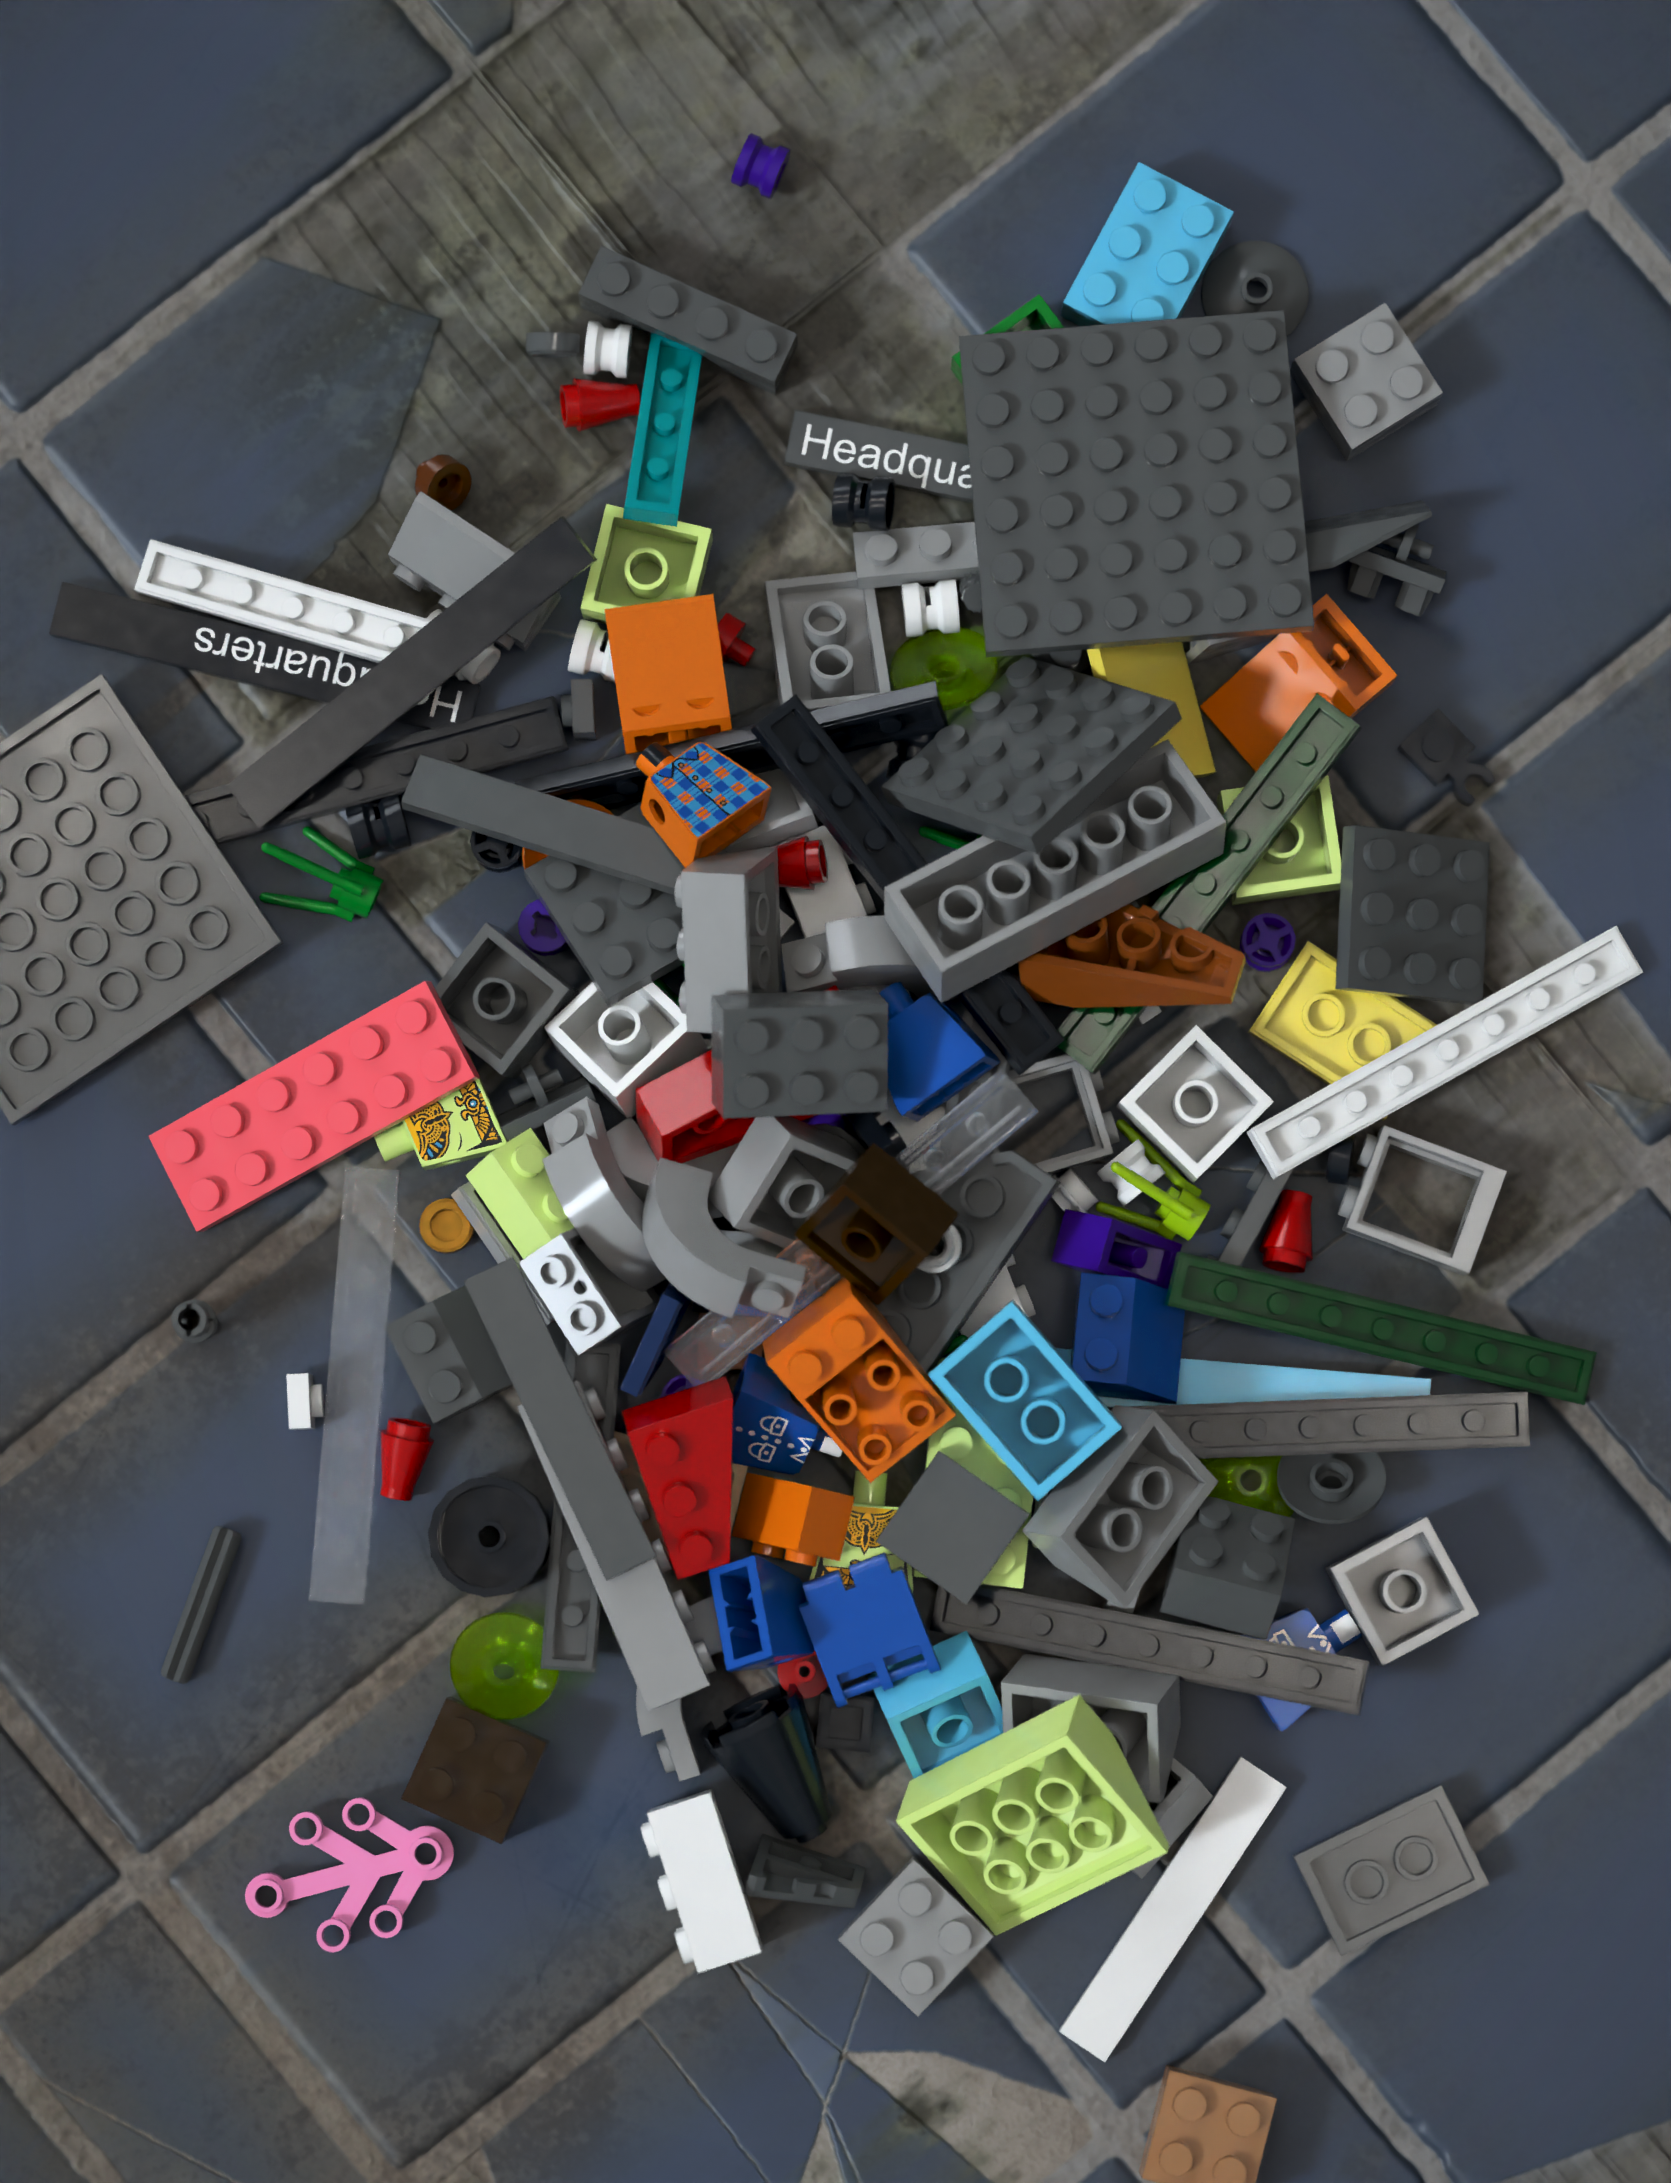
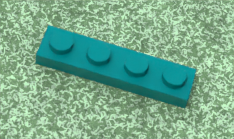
M651 333L623 519L677 527L702 355L654 333Z

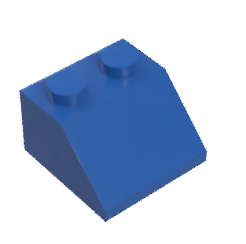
M1081 1273L1077 1287L1070 1365L1097 1396L1170 1404L1177 1403L1185 1310L1165 1305L1168 1289L1137 1278Z

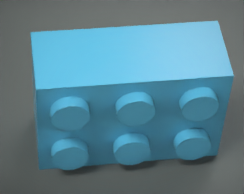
M1138 162L1064 299L1060 316L1079 326L1181 318L1230 227L1234 211Z
M1011 1300L928 1374L1037 1501L1122 1428L1121 1422L1014 1300Z

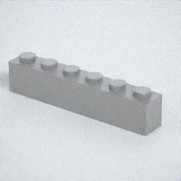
M579 1380L574 1381L642 1524L643 1521L651 1517L639 1489L636 1488L628 1492L620 1471L629 1468L616 1437L608 1441L604 1437L598 1421L606 1418L607 1415L594 1387L584 1390ZM523 1405L517 1406L648 1712L711 1685L707 1674L716 1671L715 1665L704 1640L695 1644L692 1641L685 1623L694 1620V1617L682 1589L673 1593L670 1590L664 1572L671 1570L672 1566L661 1540L657 1539L651 1542L657 1557L606 1581Z

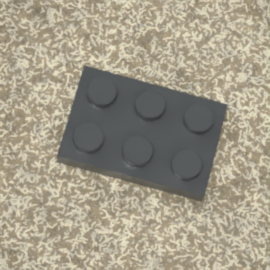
M1440 1784L1292 1855L1341 1956L1490 1885Z

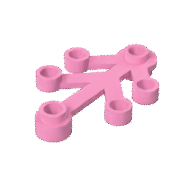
M362 1797L354 1798L343 1808L342 1818L345 1825L354 1831L367 1829L397 1849L374 1855L323 1825L321 1818L317 1814L308 1811L299 1813L291 1820L289 1825L291 1838L300 1845L312 1844L345 1864L284 1879L276 1873L260 1874L253 1878L246 1888V1904L255 1915L270 1918L283 1912L287 1908L289 1901L350 1885L331 1919L324 1921L316 1933L317 1942L323 1950L338 1952L349 1943L351 1937L350 1928L380 1877L403 1871L387 1903L377 1907L372 1912L369 1921L374 1934L381 1938H391L402 1929L404 1923L403 1914L421 1883L427 1880H435L449 1870L454 1858V1848L449 1836L434 1826H420L410 1831L376 1811L374 1804L370 1800ZM355 1804H363L369 1810V1819L363 1825L355 1824L350 1819L349 1812ZM302 1818H309L316 1824V1833L310 1839L302 1838L297 1833L296 1826ZM422 1843H429L436 1850V1858L430 1864H423L416 1857V1849ZM268 1885L275 1889L277 1899L272 1906H264L259 1903L257 1892L261 1886ZM382 1911L392 1912L397 1918L395 1929L391 1931L381 1930L377 1925L378 1914ZM337 1925L342 1929L344 1938L341 1944L330 1945L325 1941L324 1930L327 1926Z

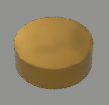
M449 1198L439 1199L429 1204L423 1211L419 1223L420 1233L425 1243L440 1253H455L462 1250L471 1241L475 1230L455 1200Z

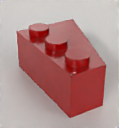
M724 1376L622 1410L626 1430L677 1580L730 1563L733 1396L727 1377Z

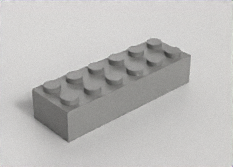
M1167 739L1150 748L1040 853L1036 854L982 836L884 887V919L942 1003L1222 855L1226 820Z

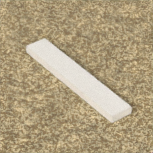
M150 539L134 588L141 595L376 663L381 662L432 621Z
M1241 1756L1238 1758L1060 2027V2033L1103 2062H1106L1287 1787Z

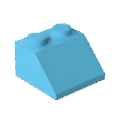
M967 1630L933 1646L940 1664V1671L930 1674L929 1670L926 1669L894 1681V1688L886 1691L883 1690L882 1686L873 1689L913 1778L1003 1734L1002 1706ZM923 1654L890 1665L888 1669L892 1671L924 1659ZM877 1672L868 1675L867 1677L868 1679H870L878 1675Z

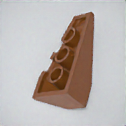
M1127 904L1018 962L1021 984L1033 1000L1073 1008L1232 1004L1246 957L1244 953L1191 927L1180 929L1160 919L1158 911L1144 904L1140 909Z

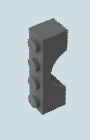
M600 246L578 293L581 308L616 324L632 325V329L648 331L675 341L711 360L727 374L776 395L798 347L796 333L603 246Z

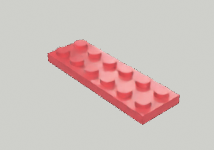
M423 981L148 1137L196 1232H204L479 1079L480 1076L432 982Z

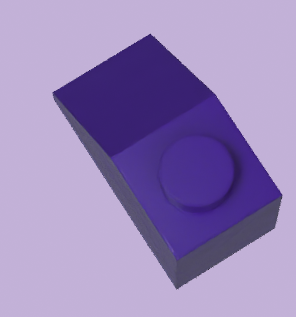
M1065 1209L1051 1261L1083 1273L1137 1278L1168 1289L1176 1254L1181 1251L1182 1244L1112 1218Z

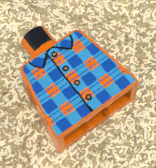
M654 742L642 751L636 761V767L649 777L645 783L640 807L642 814L685 868L697 858L718 854L721 850L764 821L772 787L705 742L695 743L677 757H674L659 742Z

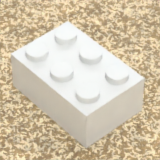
M713 1789L651 1808L647 1812L649 1822L643 1823L640 1827L650 1858L658 1855L661 1856L666 1874L659 1876L657 1880L667 1911L677 1908L683 1927L677 1928L674 1933L684 1964L694 1961L697 1972L700 1973L761 1953L762 1941L747 1895L743 1894L745 1890Z

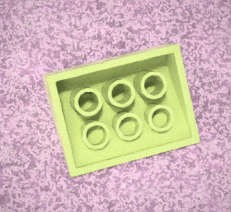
M1080 1694L910 1780L896 1818L897 1824L996 1936L1167 1853L1169 1849V1844L1113 1733Z

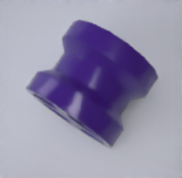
M753 133L749 134L736 162L731 183L739 187L749 184L758 188L761 196L772 199L785 172L791 149L782 145L772 148L765 145L760 136Z
M538 899L528 904L521 912L518 921L519 935L525 946L534 954L544 957L555 956L564 951L568 943L554 921L548 919L551 917Z
M1264 913L1252 918L1245 926L1240 939V951L1245 954L1246 963L1253 969L1261 972H1272L1283 967L1288 962L1295 948L1296 936L1293 927L1285 918L1278 914Z

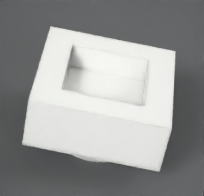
M309 1373L286 1374L289 1429H316L315 1417H324L323 1385H313V1375Z

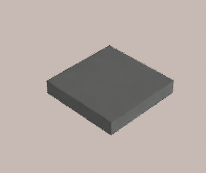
M938 1451L876 1542L967 1605L1030 1514L944 1453Z

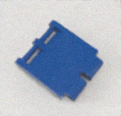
M886 1553L850 1565L849 1570L854 1581L853 1585L845 1587L839 1570L804 1582L802 1585L808 1601L799 1604V1610L837 1708L848 1705V1698L881 1686L886 1691L895 1687L894 1681L926 1669L929 1670L930 1674L941 1670L904 1569L901 1566L892 1570ZM923 1654L924 1659L892 1671L888 1669L890 1665ZM874 1671L878 1675L843 1688L841 1684Z

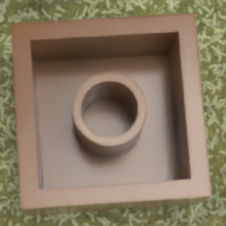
M1166 2065L1139 2168L1142 2179L1157 2183H1256L1277 2098L1271 2092Z

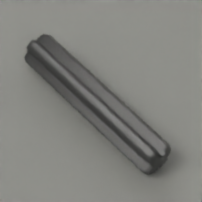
M215 1526L211 1532L161 1669V1675L166 1679L180 1684L190 1681L242 1539L241 1534L237 1531L223 1526Z

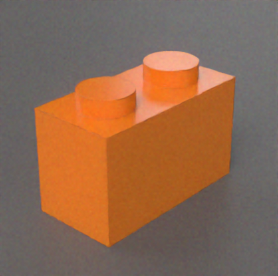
M747 1472L732 1536L753 1541L751 1552L783 1559L784 1556V1560L816 1567L818 1556L840 1561L855 1497Z

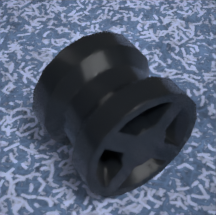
M472 831L470 839L472 852L479 864L488 871L496 873L508 872L517 867L522 861L523 847L511 843L508 845V842Z

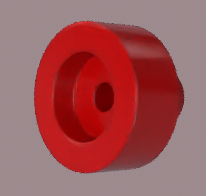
M728 612L718 623L723 664L729 657L746 667L756 648L740 639L746 623Z
M815 1649L813 1654L778 1665V1679L787 1693L789 1684H795L803 1699L819 1695L828 1686ZM802 1666H807L810 1669L808 1676L800 1675L799 1669Z

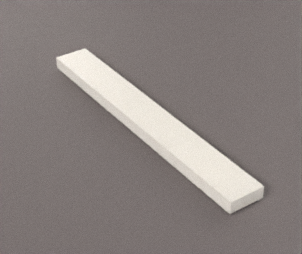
M1615 926L1249 1129L1246 1133L1272 1179H1275L1639 976L1643 971L1618 927Z

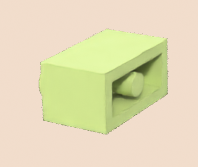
M531 1128L490 1152L465 1175L523 1259L561 1233L574 1228L563 1210L547 1175L543 1159L549 1156V1153Z

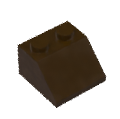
M873 1143L848 1168L793 1235L879 1305L931 1254L959 1213L949 1206L936 1192L930 1190L900 1165L894 1157L888 1155L878 1145Z

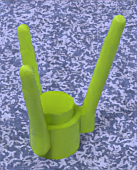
M1117 1120L1116 1127L1131 1143L1139 1139L1145 1147L1146 1158L1152 1164H1159L1165 1171L1164 1175L1180 1191L1171 1186L1165 1192L1121 1163L1113 1162L1111 1170L1159 1202L1154 1214L1162 1218V1220L1160 1221L1102 1201L1096 1203V1210L1125 1222L1155 1231L1166 1239L1172 1240L1178 1234L1189 1241L1200 1227L1211 1205L1199 1198L1202 1192L1201 1189L1188 1182L1125 1120Z

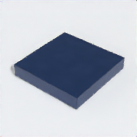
M671 1283L659 1300L620 1387L621 1390L635 1397L642 1395L661 1367L691 1301L690 1298L681 1293Z

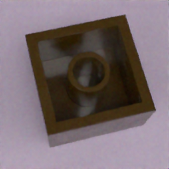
M447 1697L401 1799L502 1844L508 1836L550 1741L456 1698Z

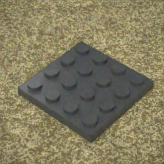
M1023 656L1019 661L1009 666L1006 673L983 694L977 696L971 702V705L955 718L949 726L942 728L933 740L912 759L905 762L899 768V771L881 788L888 804L1038 854L1172 729L1182 717L1175 701Z

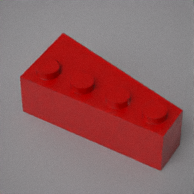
M834 985L824 991H837L839 989ZM712 1050L636 1089L637 1124L657 1161L661 1157L682 1164L740 1143L755 1117L722 1118L712 1104ZM796 1115L790 1117L803 1121L817 1115Z

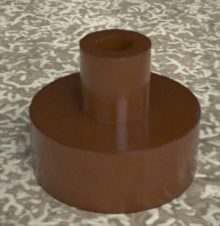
M437 455L428 461L422 462L416 470V494L418 495L421 491L450 511L461 505L470 491L472 481L470 471L450 455Z

